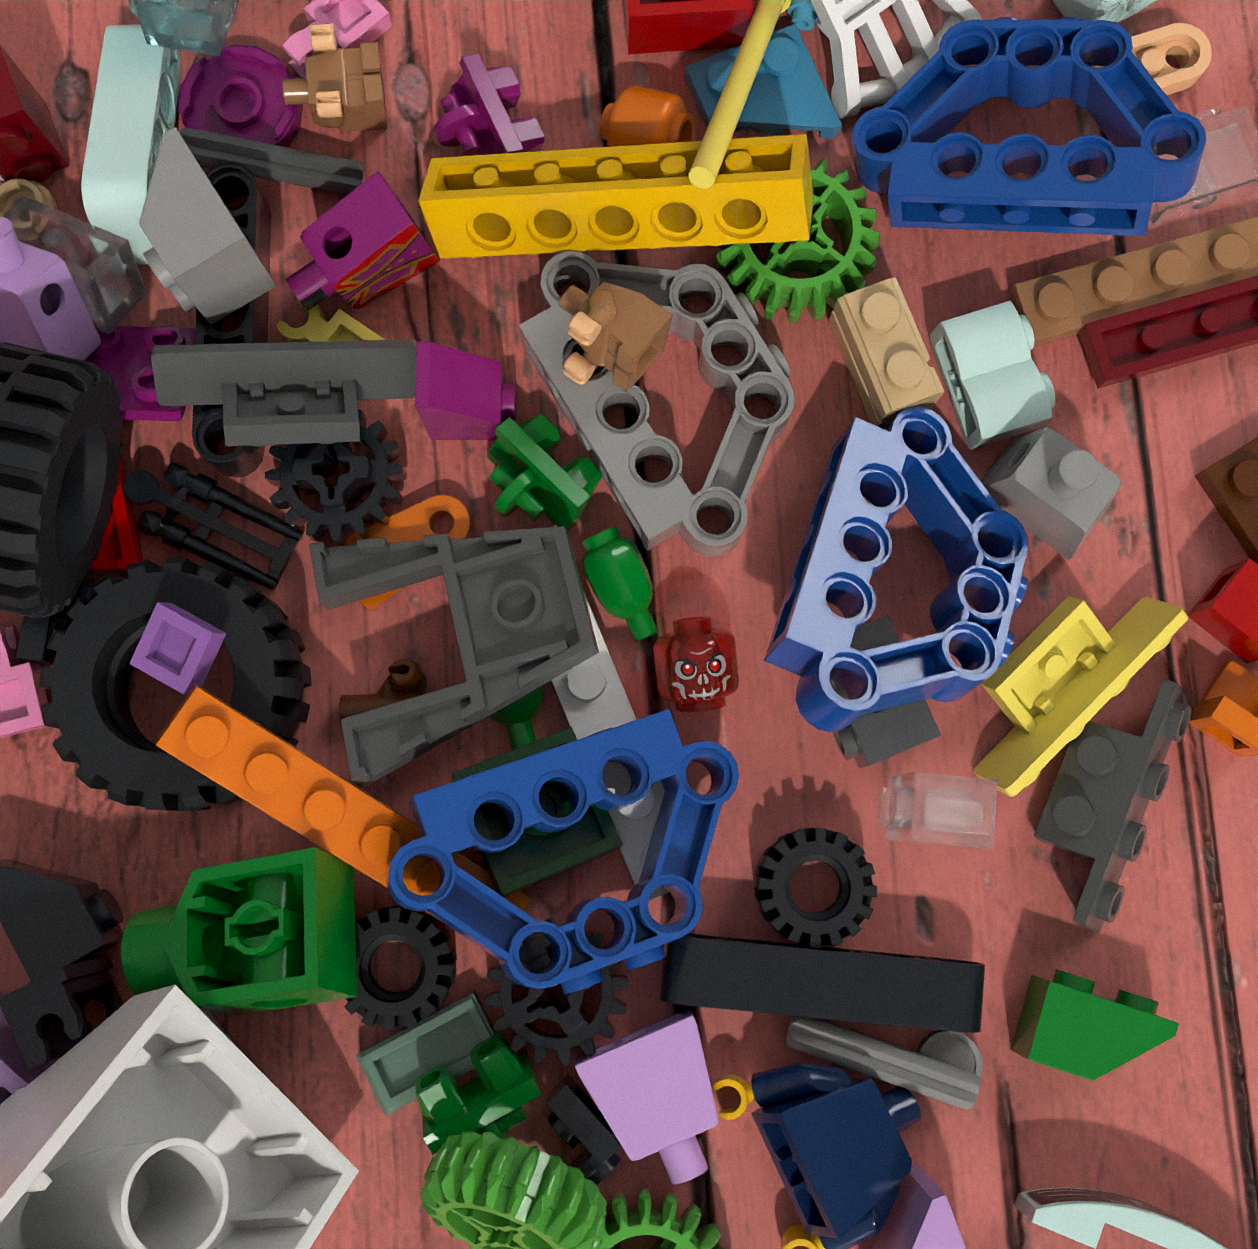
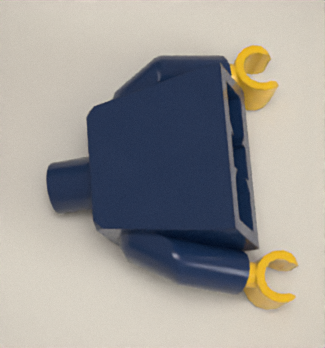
M800 1062L754 1073L751 1082H746L743 1078L734 1074L724 1075L715 1082L711 1088L712 1090L731 1086L741 1096L740 1105L719 1110L717 1114L721 1118L734 1120L740 1117L748 1104L752 1102H757L761 1107L751 1114L802 1223L790 1226L783 1232L781 1249H792L796 1246H805L809 1249H849L876 1236L882 1231L899 1193L898 1183L911 1172L912 1159L899 1133L918 1122L921 1118V1111L915 1097L908 1089L895 1086L881 1095L877 1085L870 1078L850 1079L849 1075L839 1067Z

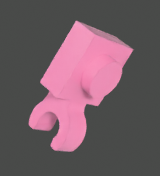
M313 0L303 8L307 22L310 25L334 23L338 48L361 47L360 43H372L392 27L390 13L377 0ZM309 26L293 34L282 45L283 49L293 58L288 63L289 67L300 78H306L305 58L310 57L314 51L311 47Z
M1 623L0 738L47 727L44 725L41 706L47 704L48 701L45 688L39 687L41 673L39 663L29 662L20 665V659L16 658L20 638L16 626L4 628Z

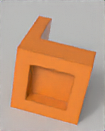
M1235 661L1224 663L1192 712L1189 723L1239 757L1258 755V676Z

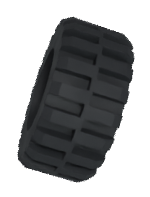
M0 342V611L31 618H45L63 611L64 606L70 605L77 597L78 587L84 586L90 575L89 568L93 560L97 559L102 546V535L104 529H107L112 513L110 508L113 494H116L118 485V464L122 458L123 444L120 442V434L123 430V414L119 412L121 398L119 391L115 388L116 383L95 363L6 342Z
M167 557L163 566H158L147 559L129 564L127 567L129 577L121 579L112 573L105 575L93 583V588L98 594L90 602L77 597L68 607L65 614L72 618L73 621L65 633L54 629L46 648L55 650L57 653L53 668L41 667L39 687L49 689L52 693V703L43 704L41 712L45 726L58 728L61 731L62 736L55 739L52 744L62 761L77 763L80 766L76 771V777L89 788L106 790L108 799L126 806L145 807L146 810L191 812L209 810L211 805L230 804L241 799L144 737L130 711L128 692L134 666L129 663L157 602L173 603L226 633L223 643L230 654L234 671V687L229 705L296 747L299 741L292 738L298 721L307 722L310 704L303 702V689L312 686L310 667L302 663L300 656L305 647L299 633L290 628L286 622L288 616L275 602L262 594L260 590L226 569L208 562L201 566L188 558Z

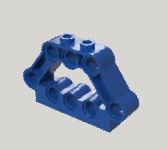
M1000 17L994 20L962 21L950 27L942 36L939 51L882 107H875L864 113L855 123L852 137L857 176L862 185L870 191L888 194L891 227L1146 236L1152 203L1175 201L1185 196L1193 188L1206 144L1205 128L1197 118L1189 113L1180 112L1133 54L1130 34L1116 22L1082 20L1076 17H1064L1058 20H1018L1013 17ZM974 64V65H976V66H969V67H967V66H965V65ZM1029 65H1038L1037 67H1028ZM1096 65H1098V66H1103V67L1095 68V67H1090V66H1096ZM991 97H1008L1014 104L1025 108L1041 107L1053 98H1071L1074 103L1089 112L1110 141L1100 136L1085 135L1069 141L1066 146L1047 145L1044 140L1036 135L1023 133L1012 135L1000 144H982L979 139L971 134L962 132L948 133L975 106L981 105ZM883 148H892V149H894V150H892V151H890V152H887V153H878V152H876V151H878V150H880V149H883ZM1168 154L1179 159L1166 160L1158 157V155ZM957 171L968 173L956 178L947 176L949 173ZM1017 173L1031 175V177L1026 179H1015L1010 176ZM1079 175H1091L1096 177L1097 179L1092 181H1082L1078 180L1075 177Z
M920 406L908 407L898 413L886 430L855 417L832 447L764 658L765 662L800 676L796 689V703L800 714L807 723L818 730L827 732L840 731L853 723L861 715L928 698L946 703L958 701L994 674L997 668L1001 667L1007 660L1013 647L1014 633L1009 631L1012 614L1020 605L1028 585L1027 577L1022 576L1028 552V537L1025 528L1018 519L1007 511L1001 510L952 444V434L949 426L940 415L928 408ZM864 497H865L866 499H868L872 504L868 503V502L864 499ZM905 504L945 559L946 569L951 576L949 585L934 598L930 606V618L937 631L936 634L860 652L851 648L850 645L854 633L871 617L875 610L876 597L869 581L892 553V540L889 531L885 527ZM845 548L852 551L859 561L851 557ZM966 600L969 601V602L972 604V606L975 608V610L970 607V605L966 602ZM827 602L838 607L843 617L833 613L828 607ZM950 654H952L958 659V661L961 664V667L955 664V662L951 659ZM830 680H834L842 685L846 690L848 699H844L836 694Z
M670 709L419 793L414 795L409 803L421 838L402 846L389 862L386 872L387 889L393 900L403 908L417 912L426 910L497 958L505 975L514 983L536 989L561 984L564 994L585 989L603 981L600 968L625 960L627 969L631 970L666 957L663 944L688 934L699 922L703 904L698 888L722 803L729 800L737 788L739 779L737 762L731 752L718 743L702 741L683 746ZM692 761L701 763L710 773L711 786L706 795L695 792L687 783L686 769ZM607 762L620 763L628 770L631 777V786L626 795L613 794L605 786L602 772ZM662 782L665 793L639 882L634 885L626 900L620 901L610 897L585 900L573 907L567 916L566 922L555 925L554 923L536 920L454 863L452 855L468 849L484 855L499 853L516 843L523 834V831L530 827L547 833L561 831L581 820L588 807L593 805L607 811L621 810L644 798L651 785ZM555 783L566 789L570 797V808L565 817L556 818L543 811L539 803V792L543 784ZM491 804L498 806L507 816L508 829L501 840L492 841L485 839L477 832L474 826V815L477 808L481 805ZM421 856L430 858L436 863L441 877L436 890L430 895L423 896L411 892L403 881V869L407 861ZM657 887L665 888L675 900L674 916L665 925L659 924L649 913V897ZM596 909L606 912L614 922L615 931L613 938L602 949L595 948L589 943L584 930L587 917ZM534 932L546 937L552 948L550 963L538 973H531L524 968L519 957L521 943L525 937Z

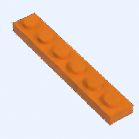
M197 684L191 689L155 741L157 747L387 887L386 872L389 862L402 846L421 838L415 822ZM462 852L452 855L455 865L497 893L486 867ZM422 856L414 857L407 861L403 869V881L411 892L422 896L430 895L439 886L440 870L434 861ZM522 890L504 897L523 911L531 901V898Z

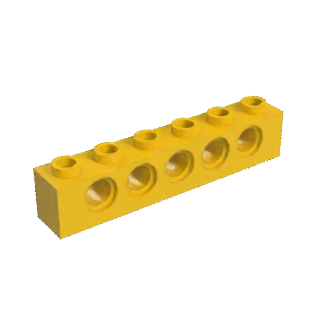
M807 134L731 139L713 186L708 189L697 188L689 180V172L702 141L431 158L418 201L440 258H477L482 256L537 255L543 253H562L565 251L597 252L604 250L809 241L814 196Z

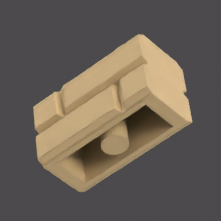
M896 277L880 281L838 298L828 322L871 424L885 429L898 413L908 407L920 406L932 410L937 403L936 401L940 399L945 391L935 368L927 364L930 356Z

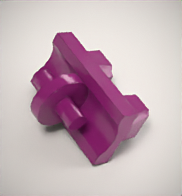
M479 53L462 56L459 64L463 74L451 86L450 95L444 97L440 102L445 115L434 126V132L439 143L446 147L460 145L465 156L540 151L545 142V136L537 119L527 116L510 120L505 110L516 107L521 95L520 83L512 67L485 68Z

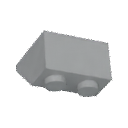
M174 127L164 133L139 221L140 227L153 246L144 252L143 256L165 289H170L183 310L187 312L196 306L210 325L276 287V284L177 128Z

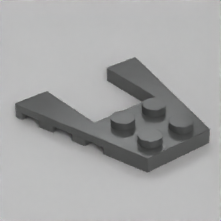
M565 527L483 532L484 537L451 539L448 534L425 535L423 536L424 541L389 543L386 538L357 540V545L328 547L324 542L309 544L318 598L328 610L443 575L466 682L340 719L351 781L360 788L370 785L599 653L570 536Z

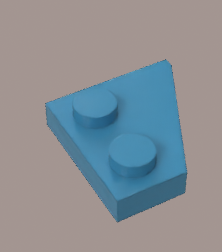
M793 24L773 32L734 132L741 129H752L759 134L783 135L784 129L820 131L819 138L831 139L839 136L842 123L797 25ZM741 45L685 66L684 79L706 128L709 125Z

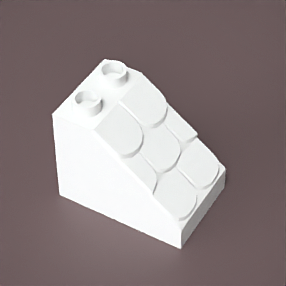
M176 985L134 995L28 1086L18 1089L0 1104V1249H310L359 1170Z

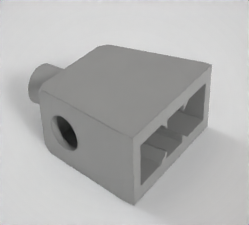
M1047 427L1011 440L980 481L1001 510L1007 511L1016 517L1024 528L1068 560L1072 559L1105 514L1123 483L1119 476L1099 463L1091 453L1081 450L1061 434Z

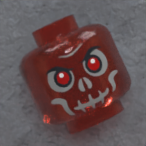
M695 616L673 620L674 632L660 636L653 647L659 695L663 699L675 702L676 711L702 712L726 706L725 697L737 691L740 681L734 634L723 628H712L710 616Z

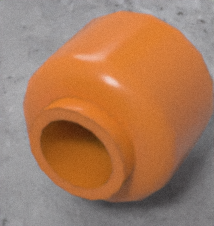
M629 86L618 95L615 103H609L605 107L600 122V134L603 140H607V147L694 141L695 121L692 114L687 113L686 104L679 95L642 86Z

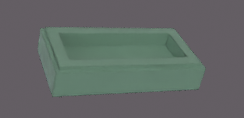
M476 991L425 1017L418 1024L404 1028L363 1050L356 1057L386 1116L417 1099L415 1080L433 1068L447 1065L454 1079L473 1069L474 1066L471 1062L470 1052L477 1044L497 1033Z

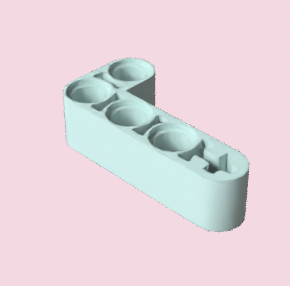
M170 23L109 25L104 33L83 164L81 190L88 220L108 261L113 266L149 265L143 253L153 246L140 227L139 221L163 134L174 128L181 77L179 41L177 33Z

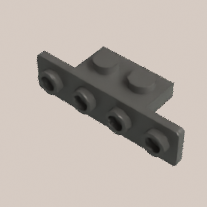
M417 340L158 345L151 349L157 401L161 406L223 404V427L226 446L251 445L261 447L277 444L360 441L357 400L415 398Z
M1163 680L1142 737L1089 721L1081 734L1070 741L1034 837L1043 843L1094 861L1073 921L1084 929L1099 934L1104 921L1111 923L1115 919L1120 909L1124 895V887L1118 884L1126 861L1134 862L1143 848L1147 827L1141 824L1149 800L1157 802L1165 789L1169 775V766L1163 763L1172 740L1180 742L1189 725L1191 706L1186 704L1187 698L1176 682Z

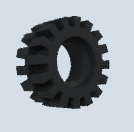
M826 828L798 829L779 837L778 841L773 846H769L764 852V858L761 865H757L755 873L757 877V887L754 888L755 897L759 901L760 912L764 919L771 924L774 930L788 940L812 948H821L822 945H831L833 947L843 943L842 939L849 935L854 937L862 930L859 925L864 918L870 919L874 910L870 908L872 897H877V886L873 885L872 875L875 874L872 863H868L864 858V850L858 844H853L848 840V836L840 832L827 830ZM809 861L826 863L834 870L839 881V893L835 902L821 912L804 911L794 902L790 892V881L793 873L799 866Z
M390 906L368 913L362 919L355 921L358 997L347 998L348 1003L344 1006L351 1015L357 1012L364 1017L361 1022L370 1027L380 1024L384 1025L383 1030H395L399 1026L406 1025V1028L418 1024L443 1003L449 994L448 991L455 981L457 971H454V962L457 960L456 948L452 949L449 941L452 937L446 928L442 929L436 923L437 918L429 913L424 914L420 911ZM397 940L405 942L419 956L420 974L416 983L408 990L402 992L388 991L382 988L372 975V957L377 948L387 941Z

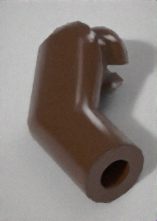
M411 659L397 660L389 666L390 675L375 694L341 695L339 701L340 719L424 695L427 682L421 667Z

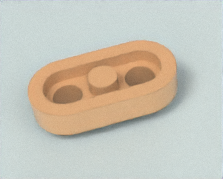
M1174 23L1131 37L1133 54L1166 95L1188 89L1194 85L1211 62L1212 48L1209 39L1199 28L1191 24ZM1166 58L1176 60L1180 68L1171 67L1167 63ZM1096 65V66H1091V67L1100 68V67H1103V66H1098V65Z

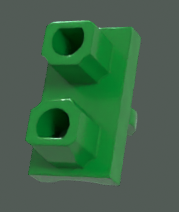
M542 413L529 418L519 425L509 417L496 428L495 434L497 439L487 454V458L497 467L490 474L489 478L503 491L497 498L494 509L503 517H506L520 508L533 521H536L544 513L557 527H565L568 532L578 523L591 495L602 478V472L587 457L580 455L575 457L564 468H561L548 455L557 448L561 437L557 428Z
M496 1034L477 1044L470 1052L471 1062L479 1075L478 1078L459 1087L447 1065L433 1068L415 1080L416 1096L422 1112L423 1139L432 1155L437 1153L442 1143L446 1142L448 1136L462 1134V1132L474 1131L479 1135L492 1132L499 1138H511L509 1129L528 1119L523 1105L541 1095L534 1075L536 1068L527 1051L518 1055L510 1049L511 1045L501 1034Z

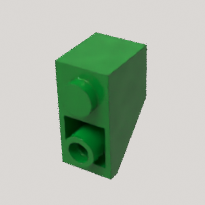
M1056 969L1053 981L1034 975L1031 976L1011 1050L1030 1061L1094 1081L1175 1037L1179 1023L1156 1015L1159 1004L1157 1001L1120 989L1118 990L1116 1001L1108 1000L1092 994L1095 981Z

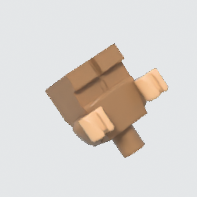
M334 23L311 24L309 26L311 33L310 41L314 51L310 57L305 58L306 78L282 79L285 105L309 104L313 123L326 128H338L348 131L387 129L378 42L360 43L361 47L338 48Z
M604 281L590 296L575 285L570 286L563 294L559 307L573 316L568 324L570 328L568 335L573 337L584 349L583 355L574 352L566 359L563 365L565 368L563 369V374L575 383L584 385L598 366H605L614 374L612 383L627 393L665 351L673 315L642 293Z

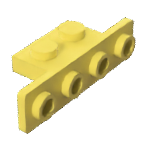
M1068 596L1008 656L1004 664L981 683L1015 727L974 768L973 772L982 782L1009 797L1016 796L1024 787L1033 783L1048 762L1068 742L1081 734L1091 718L1112 697L1125 689L1135 673L1155 653L1169 644L1172 636L1188 620V616L1182 607L1144 597L1107 632L1084 600Z

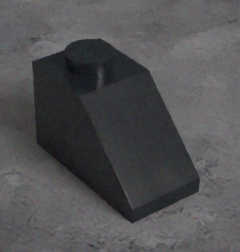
M10 859L0 860V922L31 982L60 967L91 960L122 942L123 931L119 924L123 922V914L116 899L108 890H100L96 882Z

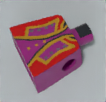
M378 171L303 230L300 238L314 260L287 277L286 282L306 310H310L336 291L354 309H358L417 276L440 260L408 211Z

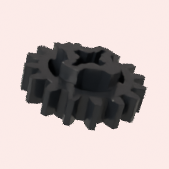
M358 409L360 441L358 442L368 447L373 452L375 459H369L367 455L355 456L352 453V447L349 442L288 444L286 448L280 446L270 447L269 453L281 464L280 468L266 471L265 479L271 485L282 487V489L269 497L271 503L278 510L290 508L284 520L294 530L307 522L306 535L313 541L318 542L324 535L325 530H329L332 540L337 545H344L347 530L354 529L363 540L369 538L367 522L374 518L377 522L387 525L390 520L382 508L386 502L401 504L403 501L402 495L392 487V483L407 479V473L403 466L390 463L396 460L402 452L396 441L382 443L388 431L380 421L371 424L366 429L367 418L360 409ZM318 444V446L306 458H304L306 453L312 447ZM340 461L348 474L339 475L337 486H334L333 489L325 477L335 475L336 466L339 465ZM298 491H305L307 495L319 494L323 513L306 506ZM366 492H371L369 497L354 509V505Z
M553 917L544 920L555 924ZM597 930L587 940L595 948H598L601 944L603 933ZM531 933L523 940V946L519 949V957L521 963L526 960L527 967L531 973H538L545 969L551 961L552 951L548 948L551 944L543 935L536 937L534 933ZM616 963L600 968L603 981H601L602 997L596 1013L590 1020H588L586 1012L581 1005L584 991L590 987L569 993V1004L564 1006L556 998L550 999L547 1002L542 1000L532 1005L538 1001L539 996L546 988H530L527 993L515 1000L514 982L505 975L501 966L490 967L487 977L494 982L500 983L501 986L500 990L494 991L485 997V1003L493 1007L502 1006L504 1013L495 1021L493 1028L497 1032L512 1027L516 1032L510 1046L512 1051L517 1052L528 1042L535 1046L534 1063L541 1064L547 1055L548 1049L557 1050L560 1062L564 1066L569 1065L572 1048L578 1045L588 1057L595 1055L596 1048L593 1036L596 1033L609 1039L615 1036L616 1029L607 1017L609 1013L615 1015L626 1013L627 1004L613 997V991L621 990L628 986V977L621 974H611L610 968ZM538 1018L557 1022L565 1034L546 1033L536 1029L529 1023Z

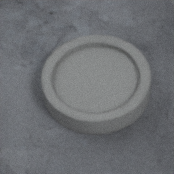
M938 1030L929 1034L920 1043L917 1053L974 1072L981 1078L983 1069L981 1053L976 1044L966 1035L955 1031Z

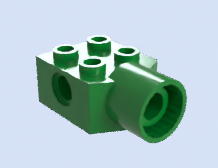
M313 847L194 869L179 903L140 910L129 919L122 937L121 959L124 975L130 989L135 995L176 985L199 1009L236 1016L358 997L353 866L333 854Z

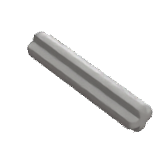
M793 1016L786 1035V1044L790 1048L965 1110L972 1109L976 1102L980 1089V1078L974 1072L819 1018Z

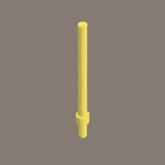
M756 0L758 3L689 172V180L695 187L708 189L713 186L779 15L788 9L792 0Z

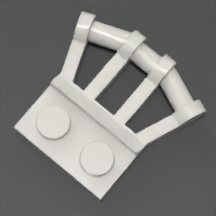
M810 0L820 20L817 25L830 40L834 73L831 101L838 117L843 119L856 116L860 112V108L886 103L939 51L942 36L950 27L962 21L982 20L980 13L967 0H932L944 12L943 16L945 18V22L934 37L918 0ZM892 5L912 49L911 60L902 65L879 15L880 12ZM857 28L879 72L878 79L859 83L854 30Z

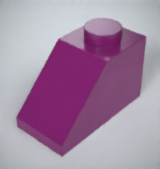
M417 341L415 407L431 440H496L495 430L509 417L516 421V383H506L501 362L437 343Z

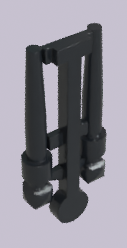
M171 462L164 472L166 482L175 488H180L174 495L161 490L157 478L147 471H134L125 479L124 491L132 501L141 505L155 501L167 507L164 518L158 512L145 510L137 523L140 531L149 536L162 537V543L178 551L185 549L219 567L271 590H275L286 565L304 535L303 531L299 529L294 530L287 522L217 486L218 481L202 473L192 474L187 466L179 462ZM189 494L204 503L211 501L207 512L187 503V495ZM225 508L241 517L282 534L286 538L282 541L280 547L277 548L219 519ZM181 514L200 525L193 535L192 529L173 520ZM212 530L271 559L272 562L267 574L207 542Z

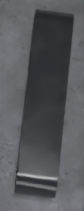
M232 164L218 166L210 171L207 177L226 206L237 197H248L246 203L241 208L230 211L270 275L271 212L269 204L249 171L241 166ZM269 291L212 325L196 308L195 345L268 343ZM235 313H245L244 321L240 327L229 332L221 331L222 323L227 317ZM223 404L193 405L192 438L194 447L199 455L217 471L228 477L239 478L254 472L263 461L265 446H238L230 454L218 455V443L224 436Z
M689 933L679 939L666 943L664 947L666 957L663 958L660 1000L664 1002L688 1006L955 1032H981L985 964L824 946L812 948L803 944Z

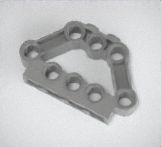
M565 251L556 254L546 263L541 273V292L545 310L518 325L522 346L593 463L602 472L604 481L646 550L648 551L680 533L685 543L697 554L704 557H719L728 554L737 546L747 524L748 510L745 502L769 443L774 442L782 435L794 408L795 394L787 379L791 376V370L783 353L775 344L767 346L755 328L759 324L758 317L748 298L742 292L735 295L724 277L710 266L690 264L681 267L679 270L596 262L591 256L580 251ZM603 281L642 293L673 315L668 333H676L681 338L691 340L700 352L699 372L702 379L709 387L718 391H724L732 403L729 425L704 486L699 492L692 495L681 477L683 458L679 448L672 440L661 435H655L650 427V405L646 394L638 386L633 385L626 393L612 383L614 374L606 367L599 374L591 376L584 385L575 383L563 374V369H565L563 365L566 359L574 352L580 355L584 353V349L573 337L568 335V330L570 329L568 324L573 316L559 307L561 297L557 292L564 285L579 283L588 289L587 295L589 296ZM691 295L700 296L710 303L711 308L707 312L693 314L686 311L680 302ZM721 346H731L742 354L744 360L735 366H724L714 359L712 352ZM753 397H763L774 405L776 414L767 419H758L749 414L744 403ZM627 407L635 412L638 420L629 428L616 429L610 426L604 417L613 408ZM657 458L668 465L671 473L665 480L653 483L643 480L637 474L636 468L643 460ZM717 508L728 516L731 528L719 535L709 534L699 526L696 518L705 509Z

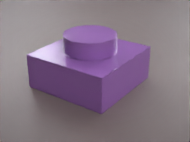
M157 602L129 664L178 692L188 695L195 684L200 687L203 686L226 633L173 603Z

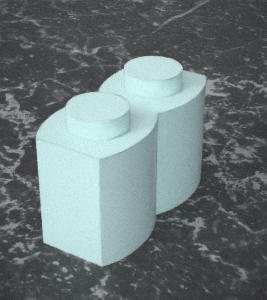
M1011 300L942 321L930 334L938 369L950 392L959 428L970 450L1038 429L1053 417L1051 410L1055 406L1053 384L1046 373H1039L1038 368L1031 359L1030 351L1034 348L1032 326L1025 315L1018 314Z

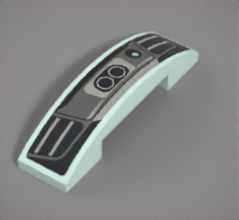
M1065 1187L1036 1189L1018 1193L1014 1204L1032 1223L1094 1249L1097 1247L1105 1223L1167 1249H1227L1203 1231L1167 1211L1145 1202L1110 1192Z

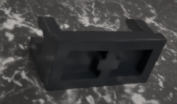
M109 955L60 967L0 998L1 1009L28 1070L62 1057L93 1031L92 1024L85 1017V1007L89 1001L93 999L101 1001L106 1008L107 1017H110L123 1005L108 971L114 967Z

